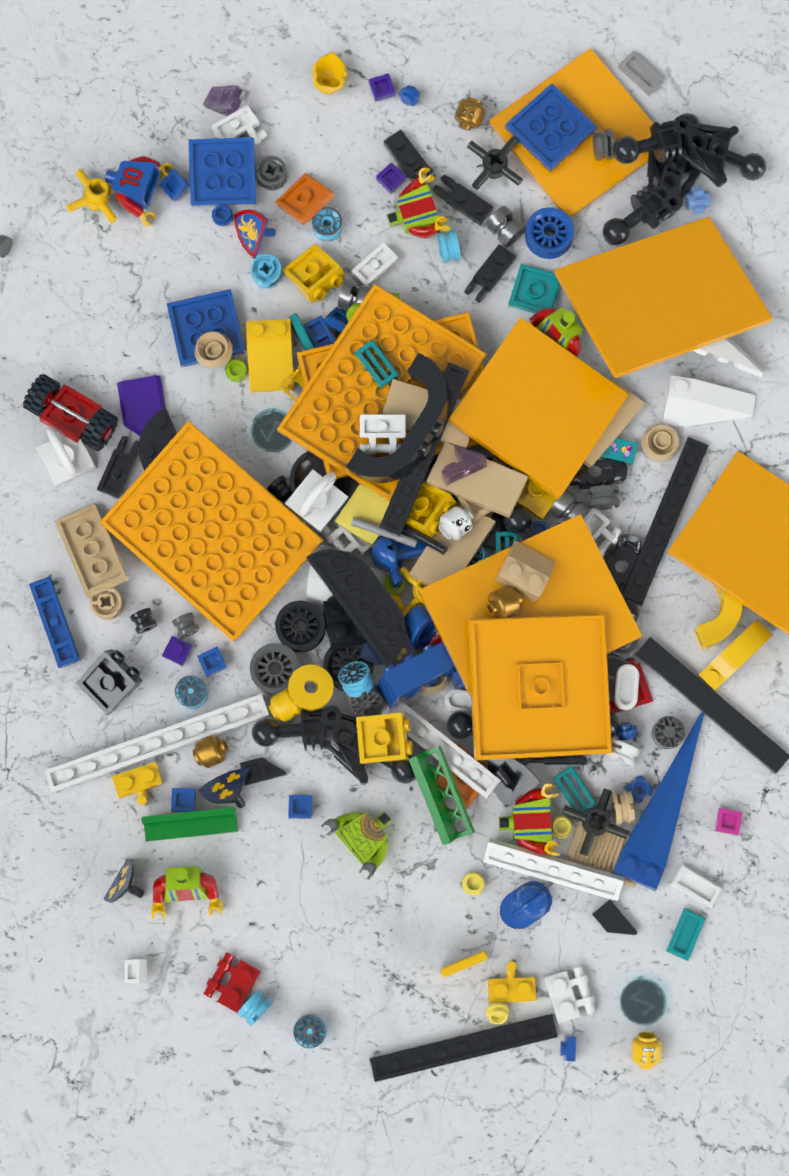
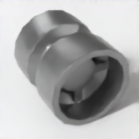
M502 206L488 218L485 226L492 234H498L497 239L504 247L508 248L521 238L526 231V227L518 219H513L514 214L506 206Z
M345 279L340 290L338 307L349 309L352 304H361L372 286L366 284L358 286L357 282Z
M566 489L562 496L551 506L549 512L557 519L563 518L565 522L580 514L584 519L591 511V508L583 501L577 502V496Z

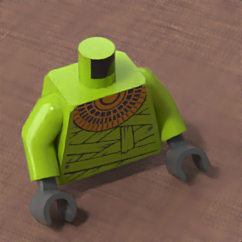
M359 811L344 813L334 819H328L321 825L322 827L325 825L330 827L331 831L326 834L327 836L335 832L363 865L359 873L363 870L369 872L368 880L371 879L378 867L385 861L389 844L387 842L388 836L384 833L383 829L392 820L384 811L374 820L367 812L364 814Z

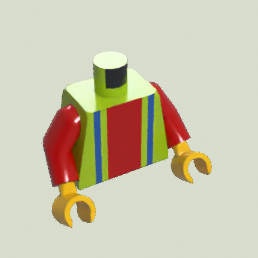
M422 168L419 171V177H416L401 192L398 199H396L397 211L386 214L390 227L402 223L405 234H411L423 239L439 233L440 230L444 232L450 230V226L443 225L449 219L444 216H438L428 184L425 185V181L432 182L434 180V175H429L426 178L427 172L430 171L429 168Z
M562 307L559 310L543 308L530 317V321H527L577 357L581 353L580 338L583 330L576 322L574 313L567 311L566 308Z
M546 784L543 788L531 790L517 799L515 805L512 806V816H499V830H513V840H517L519 846L538 854L559 856L560 853L553 851L555 845L561 844L552 841L550 798L557 797L558 793H550V788L556 786V784Z
M199 866L166 868L165 875L160 876L153 883L154 903L151 906L152 919H154V914L158 912L162 913V919L165 918V905L163 902L207 899L210 900L209 915L213 916V909H218L221 915L223 901L218 899L219 892L214 876L205 873Z

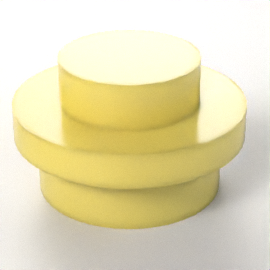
M562 815L555 817L551 821L552 835L559 839L570 836L573 831L572 821Z
M469 872L462 879V888L469 895H478L485 887L483 876L477 872Z
M492 1003L486 1008V1016L491 1023L502 1024L506 1022L509 1016V1008L504 1003Z

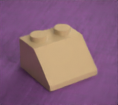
M515 540L494 581L504 587L509 586L516 589L521 596L535 602L542 594L551 576L555 562Z

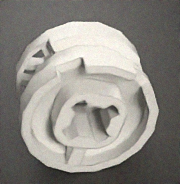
M611 739L612 753H606L603 757L612 763L633 769L635 765L634 758L638 756L640 751L629 744Z

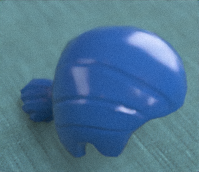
M382 536L373 545L371 552L372 562L377 568L389 571L390 582L396 588L402 585L404 581L399 573L401 562H397L396 551L391 547L392 541Z

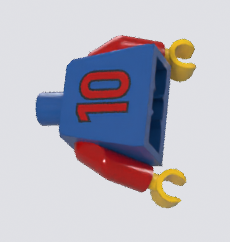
M140 156L130 161H122L118 171L107 170L105 182L112 184V190L116 194V199L124 209L137 218L141 217L142 224L150 227L151 223L147 222L145 217L149 216L154 220L155 214L152 212L145 213L144 209L148 210L159 177L165 179L169 174L164 169L171 171L172 165L170 163L160 165V162L154 159Z

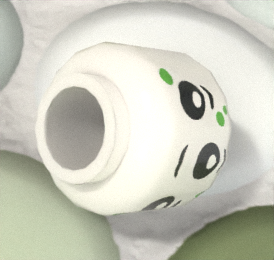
M455 506L440 517L439 529L447 539L459 540L472 530L473 524L471 520H473V516L468 509Z

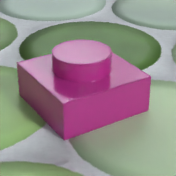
M718 808L715 832L738 836L742 812Z

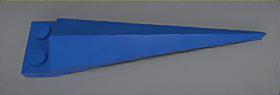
M703 712L698 716L653 797L620 851L612 871L616 875L623 876L625 879L653 891L657 890L667 865L704 716Z

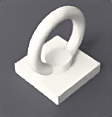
M48 427L46 430L50 441L35 448L56 488L96 468L81 439L76 443L64 435L59 436L54 427Z
M312 470L286 501L285 506L321 533L346 502L348 496L333 485L336 480L334 472H329L322 477Z

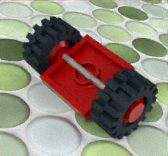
M45 374L39 375V378L37 377L35 383L31 384V388L27 391L28 394L24 397L23 408L38 416L40 422L49 427H54L57 432L78 443L82 439V443L98 452L103 449L104 445H107L108 440L111 439L112 433L116 430L118 417L66 384L59 389V382Z

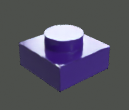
M389 73L368 79L375 102L396 95Z
M391 162L376 176V180L392 194L406 181V176Z
M171 636L162 657L183 667L193 646Z

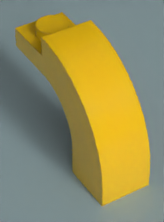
M715 586V589L720 599V612L714 620L698 625L694 629L702 651L714 647L726 639L738 624L742 613L743 604L717 586Z
M758 619L755 620L699 676L715 691L761 648L773 634Z

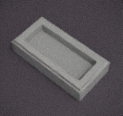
M635 51L625 58L618 67L648 96L665 80Z

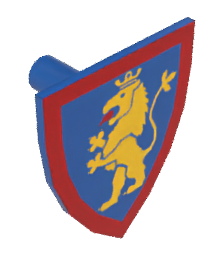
M246 209L234 214L238 238L246 252L255 259L262 238L274 237L276 231L274 228H266L268 219L256 210Z

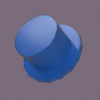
M423 604L413 608L404 619L406 631L412 636L411 643L415 649L426 647L437 633V629Z

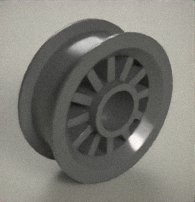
M271 643L261 647L253 655L250 662V675L259 690L269 695H275L284 689H288L289 679L293 672L300 667V663L292 649L283 644ZM275 653L279 654L277 659H275ZM271 654L272 660H270L267 656ZM265 659L267 661V664L261 661ZM274 664L282 667L281 672L277 675L269 672V668ZM292 669V673L285 671ZM266 673L263 677L260 678L259 674ZM283 675L288 676L289 679L286 680ZM279 679H281L284 683L279 685Z

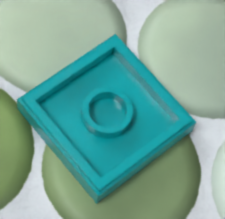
M520 264L508 306L534 314L543 308H553L560 283L552 272Z

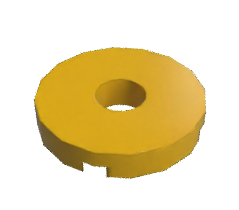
M309 664L301 666L293 672L289 679V696L299 708L301 707L309 711L321 709L328 704L333 695L334 684L332 677L327 670L318 665ZM308 682H313L317 686V691L308 693L304 685Z

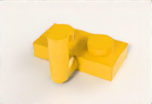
M157 762L112 776L118 798L121 799L137 793V802L143 807L149 804L146 790L163 785Z
M513 961L506 964V978L488 979L489 1003L536 1001L535 977L516 978L515 969L517 965Z

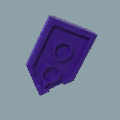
M158 375L117 383L123 424L139 436H141L145 425L151 417L166 408L161 376Z

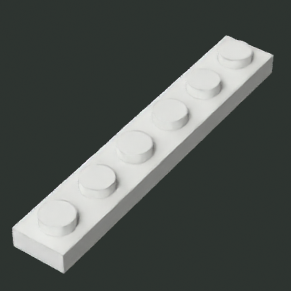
M400 699L395 708L390 710L386 704L379 712L380 715L404 713L405 718L409 717L411 730L407 731V736L425 751L441 745L451 772L486 800L500 784V779ZM436 753L431 754V756L439 761Z
M492 838L489 839L483 862L616 901L624 882L623 876L547 854H538L526 848Z

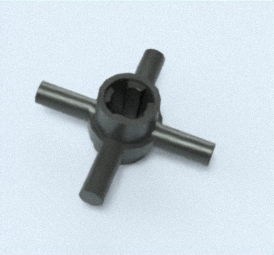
M512 136L501 150L491 149L488 152L475 142H469L467 148L483 159V171L471 184L474 189L478 190L488 178L498 179L503 175L517 186L522 183L523 178L508 168L507 155L518 143L515 137ZM492 161H496L493 166L490 165Z
M603 789L597 807L588 810L586 813L567 805L563 808L562 814L582 821V827L586 832L579 852L582 855L588 856L595 836H600L606 831L624 839H627L630 831L611 824L609 816L605 812L612 791L609 789ZM598 816L602 826L591 827L590 819Z

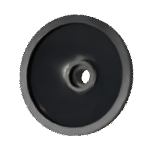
M309 451L303 453L292 466L289 479L292 494L312 470L322 477L326 475L323 460ZM349 476L337 478L333 484L348 496V499L340 509L345 507L356 490L357 481Z

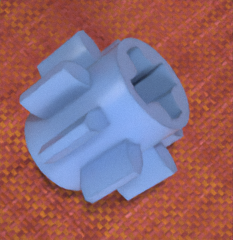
M702 186L691 187L690 193L685 195L687 210L694 211V215L705 213L706 207H710L711 204L709 191L702 190Z

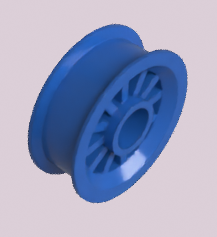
M551 207L542 208L533 213L527 222L525 241L529 250L536 256L544 259H555L564 255L570 248L574 236V226L571 218L562 210ZM550 230L555 235L547 236L544 232Z

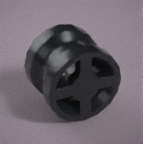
M284 475L276 478L267 487V490L273 493L280 502L285 501L292 495L290 485L287 483Z
M150 608L142 609L130 616L131 621L136 625L135 630L137 634L148 632L158 625L156 620L152 619Z

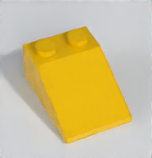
M291 320L246 321L250 393L282 391L279 387L294 372ZM294 384L290 387L289 391H294Z

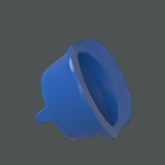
M537 881L527 882L502 900L500 905L501 919L508 927L513 929L528 927L550 910L552 895L544 884Z

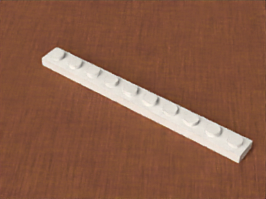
M262 694L55 766L44 770L50 790L54 793L190 745L210 735H218L269 717V713Z

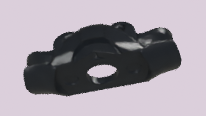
M597 460L593 466H598L601 469V474L594 477L589 474V467L583 463L569 486H579V489L588 490L595 486L621 484L627 477L628 468L626 463L622 461Z
M630 534L622 535L617 544H613L611 550L603 558L621 593L630 577L642 543L638 537ZM624 560L628 563V569L625 572H618L615 569L618 561Z

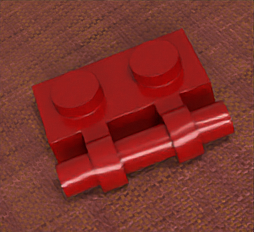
M226 952L223 959H219L217 963L218 968L213 977L208 979L207 987L203 994L211 998L215 990L219 991L222 994L217 1002L238 1013L261 971L240 960L236 968L230 964L235 956ZM227 971L232 976L227 985L223 986L220 984V981Z

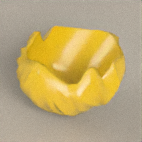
M331 52L316 61L311 75H313L312 80L315 88L321 93L329 95L344 88L348 73L344 62L335 52Z

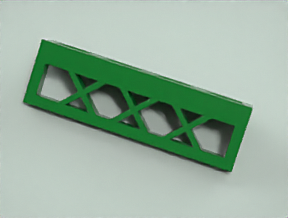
M441 745L409 758L442 844H449L457 838L474 833V827ZM437 754L439 759L437 768L430 764L428 755ZM439 775L447 779L448 785L446 789L438 785L437 779ZM448 796L455 799L457 804L455 811L446 805ZM456 818L464 822L466 830L457 832L454 825Z
M235 807L141 817L146 842L238 832Z

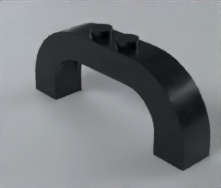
M418 353L407 373L411 379L427 388V404L400 447L393 454L386 457H374L359 448L356 450L346 468L362 480L372 483H388L406 476L418 465L422 457L429 453L432 441L443 430V424L448 417L451 407L450 387L440 368L421 353Z

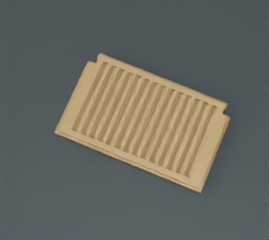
M590 819L591 827L602 826L601 823ZM578 821L567 851V855L570 856L568 861L612 873L620 851L627 839L606 831L600 836H595L588 856L582 855L579 852L586 832L582 827V821ZM624 878V885L632 888L635 887L634 882Z

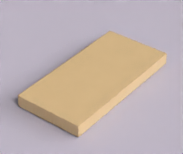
M612 377L608 380L629 395L584 461V464L589 468L596 463L645 406L642 400Z
M393 379L382 414H406V431L409 432L427 404L428 390ZM457 399L451 415L453 414V412L462 400ZM448 422L440 442H446L466 449L470 437Z
M445 442L426 482L431 486L510 518L528 480V476Z
M456 500L455 506L464 509L460 502ZM484 516L472 522V530L459 540H453L452 538L449 540L442 532L438 535L435 534L432 538L447 546V552L443 555L427 546L410 571V576L428 586L469 567L496 522Z
M96 503L55 521L87 598L129 580L109 531L99 523L103 518Z

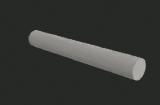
M353 517L352 526L414 548L416 546L417 540L401 533L400 537L379 529V525Z

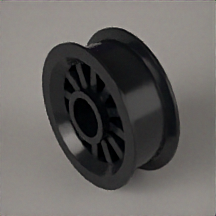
M299 600L288 603L279 611L275 621V629L279 641L294 652L303 653L313 650L322 642L325 636L326 625L324 616L317 606L308 601ZM294 612H298L297 617L293 614ZM297 622H305L307 624L306 629L302 632L296 631L294 626ZM305 636L308 641L304 642L303 637Z
M363 644L329 648L323 660V668L332 677L336 689L344 691L342 684L336 676H338L345 661L356 662L361 660ZM346 650V656L341 651ZM349 650H354L352 655H349ZM364 660V663L367 664L372 675L373 663Z

